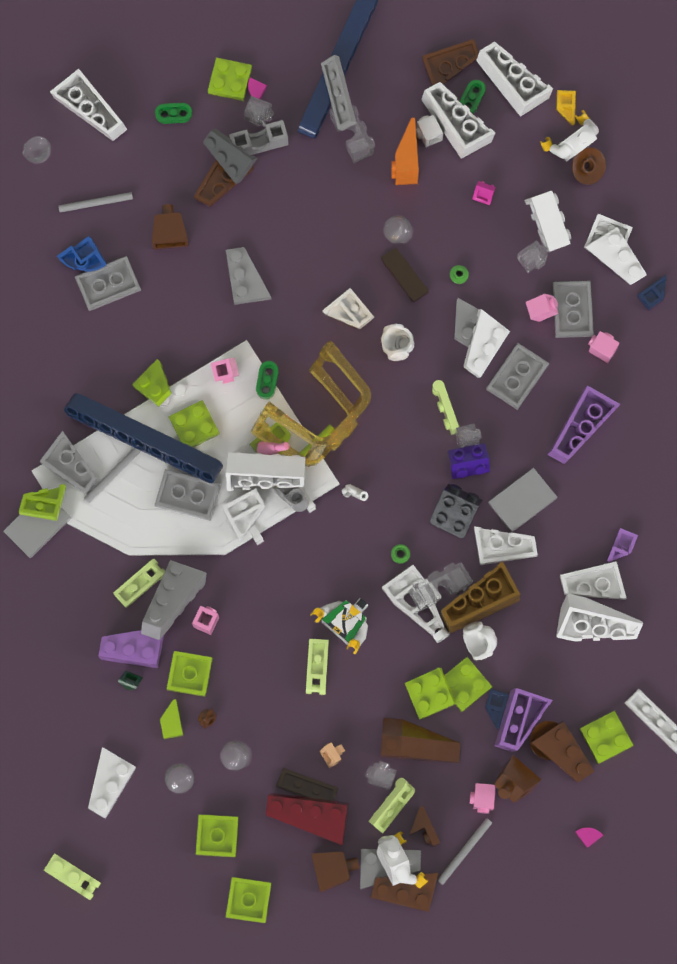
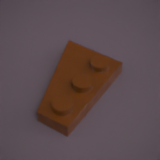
M215 160L196 191L194 199L211 207L237 184L234 183L219 162ZM253 166L245 175V177L254 170Z
M561 721L530 742L576 782H580L595 772L564 721Z
M438 872L426 873L424 878L428 882L421 888H418L415 884L405 883L393 886L388 876L375 877L370 898L429 912Z

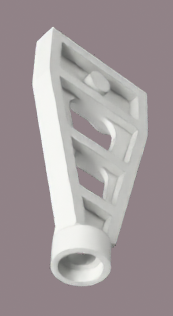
M414 565L382 586L383 591L392 603L430 633L437 643L450 635L443 625L424 578ZM413 589H418L423 598V602L417 607L410 606L404 600V596ZM426 606L429 607L434 616L429 622H425L418 615V612Z

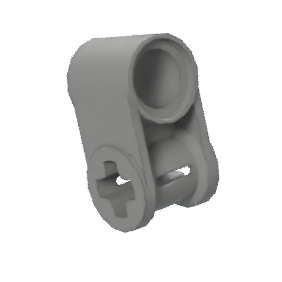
M273 487L276 494L296 512H302L307 509L308 500L299 487ZM302 498L300 502L295 503L296 499Z

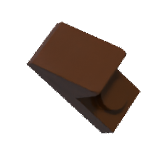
M422 806L418 810L410 835L424 829L425 833L422 835L426 843H431V846L434 847L440 844V841Z

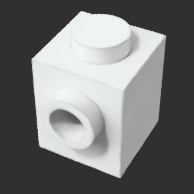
M434 115L423 116L417 121L416 135L419 140L422 139L425 147L443 141V132Z

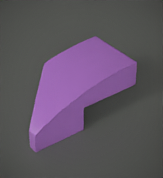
M620 528L607 561L611 562L630 554L638 535Z

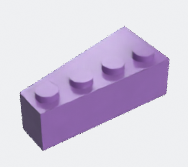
M587 385L582 390L547 455L565 464L620 404Z

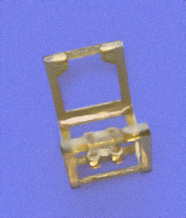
M328 341L323 346L318 359L312 364L309 372L345 410L348 415L345 420L329 436L322 438L291 419L269 401L251 429V433L264 442L284 443L271 432L269 425L265 422L266 418L270 417L310 443L312 447L306 456L289 446L288 450L280 451L285 456L299 455L305 457L306 467L315 466L320 463L332 450L335 451L345 438L347 439L359 424L357 418L365 411L371 401V392L368 385L332 341ZM324 361L334 362L361 393L354 405H352L322 367Z

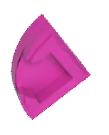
M250 77L248 82L249 93L252 99L258 103L267 85Z
M582 828L575 832L587 848L603 836L601 832L593 828Z

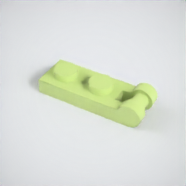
M436 380L433 383L432 392L439 398L437 405L440 413L443 412L446 419H443L445 428L450 430L451 435L458 433L459 425L445 385L441 380Z
M152 559L113 594L127 608L161 580L165 570L158 566V562L155 559ZM150 570H152L155 573V575L152 577L148 575V572Z
M309 639L306 694H312V692L320 693L319 695L326 694L329 640ZM313 679H320V685L312 684Z
M399 778L396 781L394 790L369 820L382 833H384L415 793V788L408 784L404 778Z
M55 853L44 869L45 872L89 900L92 899V893L96 887L99 888L101 884ZM85 880L89 882L86 890L81 887Z

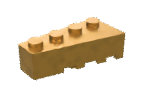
M503 561L491 572L489 571L476 584L474 583L465 593L459 595L441 610V617L450 634L520 601V593Z

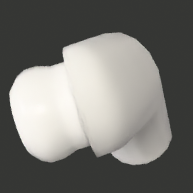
M351 484L345 485V488L342 489V494L345 497L352 495L362 501L368 498L367 492Z

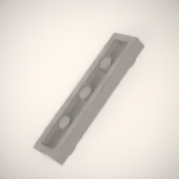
M333 55L323 61L321 67L338 130L343 131L357 122L340 58Z

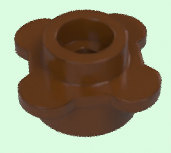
M204 709L198 717L200 725H203L204 729L211 726L216 720L217 713H213V709Z

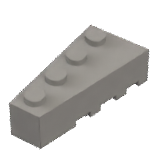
M170 560L142 621L141 634L160 640L172 626L178 615L182 614L188 603L205 586L207 573Z

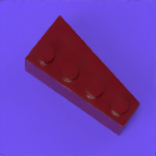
M270 793L267 798L266 816L343 845L349 803Z

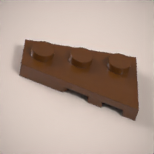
M474 39L422 56L431 86L439 82L444 85L477 60L479 51Z

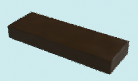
M396 247L381 257L382 262L413 303L429 293V290Z
M285 768L282 769L276 785L280 789L302 797L331 801L335 800L339 789L338 787Z

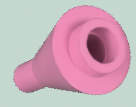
M261 441L257 446V453L264 455L277 454L280 451L288 450L289 444L287 442L278 444Z

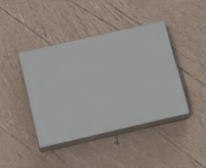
M127 256L107 263L105 267L99 270L75 276L89 311L141 291Z
M591 281L553 282V296L557 300V310L559 313L554 315L555 338L593 337Z
M517 343L486 390L518 410L549 366V363Z
M532 468L490 500L488 504L513 533L555 501L557 496L537 471Z
M165 469L155 507L211 521L221 484L218 482L208 483L191 475Z
M62 508L60 509L57 521L19 515L4 530V533L31 559L71 517Z

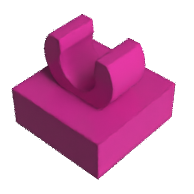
M478 181L472 199L490 205L496 187L493 184L488 185L484 181Z

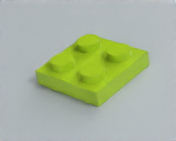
M216 57L208 94L244 101L252 65Z
M203 400L168 416L180 441L193 448L220 435Z
M174 651L167 690L206 697L213 658Z
M468 657L445 674L456 702L455 705L461 712L492 688Z
M437 668L405 683L419 719H424L456 704L442 668Z
M615 711L579 729L598 764L634 746Z
M199 815L196 855L236 857L239 817Z
M232 877L226 918L266 923L272 883Z

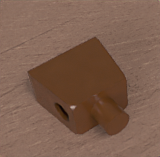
M172 204L163 205L162 214L154 216L153 249L189 246L182 215L179 212L174 213Z
M513 755L501 769L494 785L499 789L498 794L502 799L509 798L516 803L530 794L542 779Z
M343 851L311 854L320 893L349 881L348 872L360 869L357 857L345 860Z

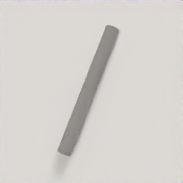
M132 192L58 205L61 213L132 200L133 196Z
M133 448L84 497V500L90 503L141 451Z
M486 818L440 875L437 879L440 884L444 885L490 827L492 822Z

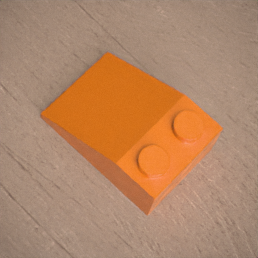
M411 118L395 153V161H391V178L395 179V185L418 184L419 168L415 118Z

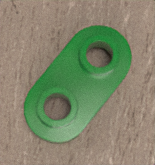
M480 80L471 81L459 101L463 106L470 105L471 108L469 109L472 114L476 112L484 97L485 84ZM477 89L479 92L474 93L473 90Z
M186 103L161 104L156 108L155 116L157 121L162 124L186 123L192 118V109ZM182 112L186 113L185 116H180ZM167 113L168 116L162 117V114Z
M272 361L262 363L258 373L256 392L260 398L265 400L272 398L276 391L279 371L277 365ZM272 370L273 372L272 374L267 375L266 371ZM269 388V392L264 393L263 389Z

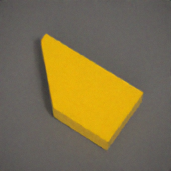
M557 90L556 110L571 125H575L576 91Z

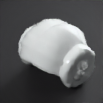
M391 324L384 327L381 337L383 352L392 361L406 359L414 349L412 333L407 328H404L402 324Z
M480 621L466 625L463 628V639L473 659L482 660L492 656L497 646V637L494 630L489 626L483 625Z

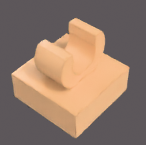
M331 742L319 752L328 767L331 768L341 760L340 755L345 752L342 744L334 747Z

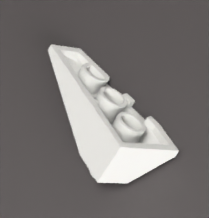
M567 593L560 610L556 636L571 641H582V639L593 638V641H600V638H612L613 640L637 639L643 622L586 597Z

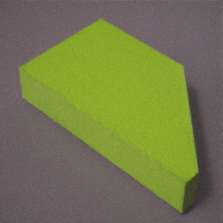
M176 699L171 702L160 718L164 739L183 736Z

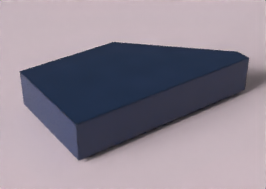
M666 275L637 295L648 311L664 300Z
M490 689L485 709L495 728L499 729L509 694Z

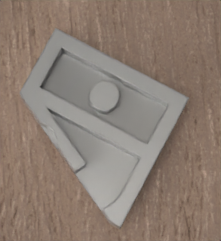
M458 298L456 302L454 340L469 347L479 309Z

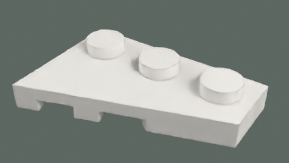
M617 227L585 247L629 285L647 275Z
M482 309L478 310L476 326H474L472 332V341L468 347L463 366L477 378L482 376L510 332Z
M474 526L480 565L538 556L535 536L506 533Z
M617 562L560 575L564 595L569 593L584 597L627 599Z
M103 747L88 809L106 819L136 767Z

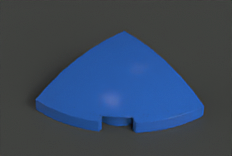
M90 236L74 247L71 245L57 256L64 265L73 270L92 272L107 265Z

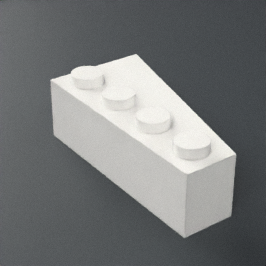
M496 42L480 50L476 61L520 117L550 98L553 88L549 84H544L539 76L529 72L525 65L519 64L514 60L513 56Z
M79 69L50 91L58 102L112 141L127 130L123 122Z
M441 82L424 90L422 102L430 114L435 116L441 130L461 159L492 142L495 132L491 128H487L479 117H475L466 105L463 106L457 100V97Z
M239 451L228 452L226 467L227 491H234V487L251 490V486H260L262 489H269L273 485H277L279 488L304 487L305 457L299 455L282 456L280 454L264 455L261 453L247 454Z

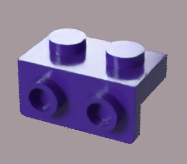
M484 443L448 450L452 479L490 472L489 456Z

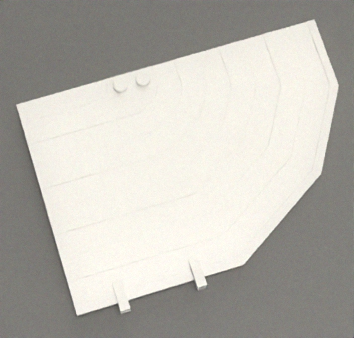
M246 340L170 386L172 394L159 407L152 401L147 400L124 414L180 441L168 416L203 400L220 435L194 448L218 459L223 464L222 470L214 481L220 483L221 486L211 521L155 507L165 469L187 475L191 474L142 451L90 503L84 500L86 496L84 493L43 464L33 469L32 473L42 489L48 488L50 490L65 484L66 491L61 508L71 517L67 524L129 556L226 555L252 538L257 545L261 544L264 540L260 533L296 512L273 490V487H277V485H273L269 489L251 486V490L234 487V491H227L226 467L228 452L256 453L249 444L278 420L281 421L291 434L288 441L289 449L284 450L282 456L297 455L312 440L277 386L274 396L270 399L265 400L257 395L256 385L259 368L262 363ZM235 357L239 376L234 377V381L223 384V380L215 382L211 363ZM264 388L263 392L268 393L269 388ZM100 431L94 432L73 445L98 479L91 490L134 448ZM317 448L305 457L304 487H299L308 500L307 510L309 513L316 510V506L313 503L315 499L340 485ZM256 489L265 504V508L244 537L239 540L222 506ZM302 498L296 499L295 503L300 502Z

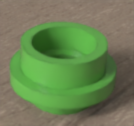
M457 265L451 269L450 278L454 283L462 284L467 281L469 273L464 266ZM462 272L463 275L459 277L456 273Z
M398 544L393 547L391 557L394 562L403 564L409 560L410 550L407 546ZM399 551H402L404 553V556L398 557L397 553Z

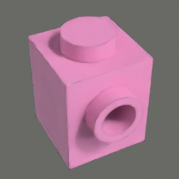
M543 294L526 302L531 320L540 322L559 314L557 310L558 303L554 296Z
M600 331L597 336L593 335L589 341V352L604 362L609 363L618 349L619 342L614 340L611 334Z
M235 357L211 363L215 382L223 380V384L234 381V377L239 376Z
M200 606L192 622L193 627L211 635L219 620L217 611L209 606H206V608Z
M476 783L474 792L470 793V804H473V809H477V813L489 814V810L493 811L495 785Z

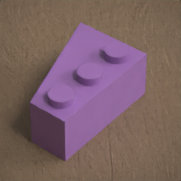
M141 630L103 636L98 656L101 660L158 668L164 635L158 640L141 634Z
M518 688L512 689L494 746L510 752L518 751L553 700Z

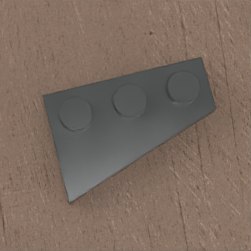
M217 129L211 130L203 141L204 145L235 184L243 180L258 159L254 155L250 156L241 146L237 147L234 145L230 138Z

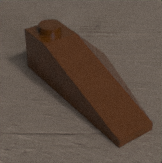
M383 718L381 757L459 763V742L404 719Z

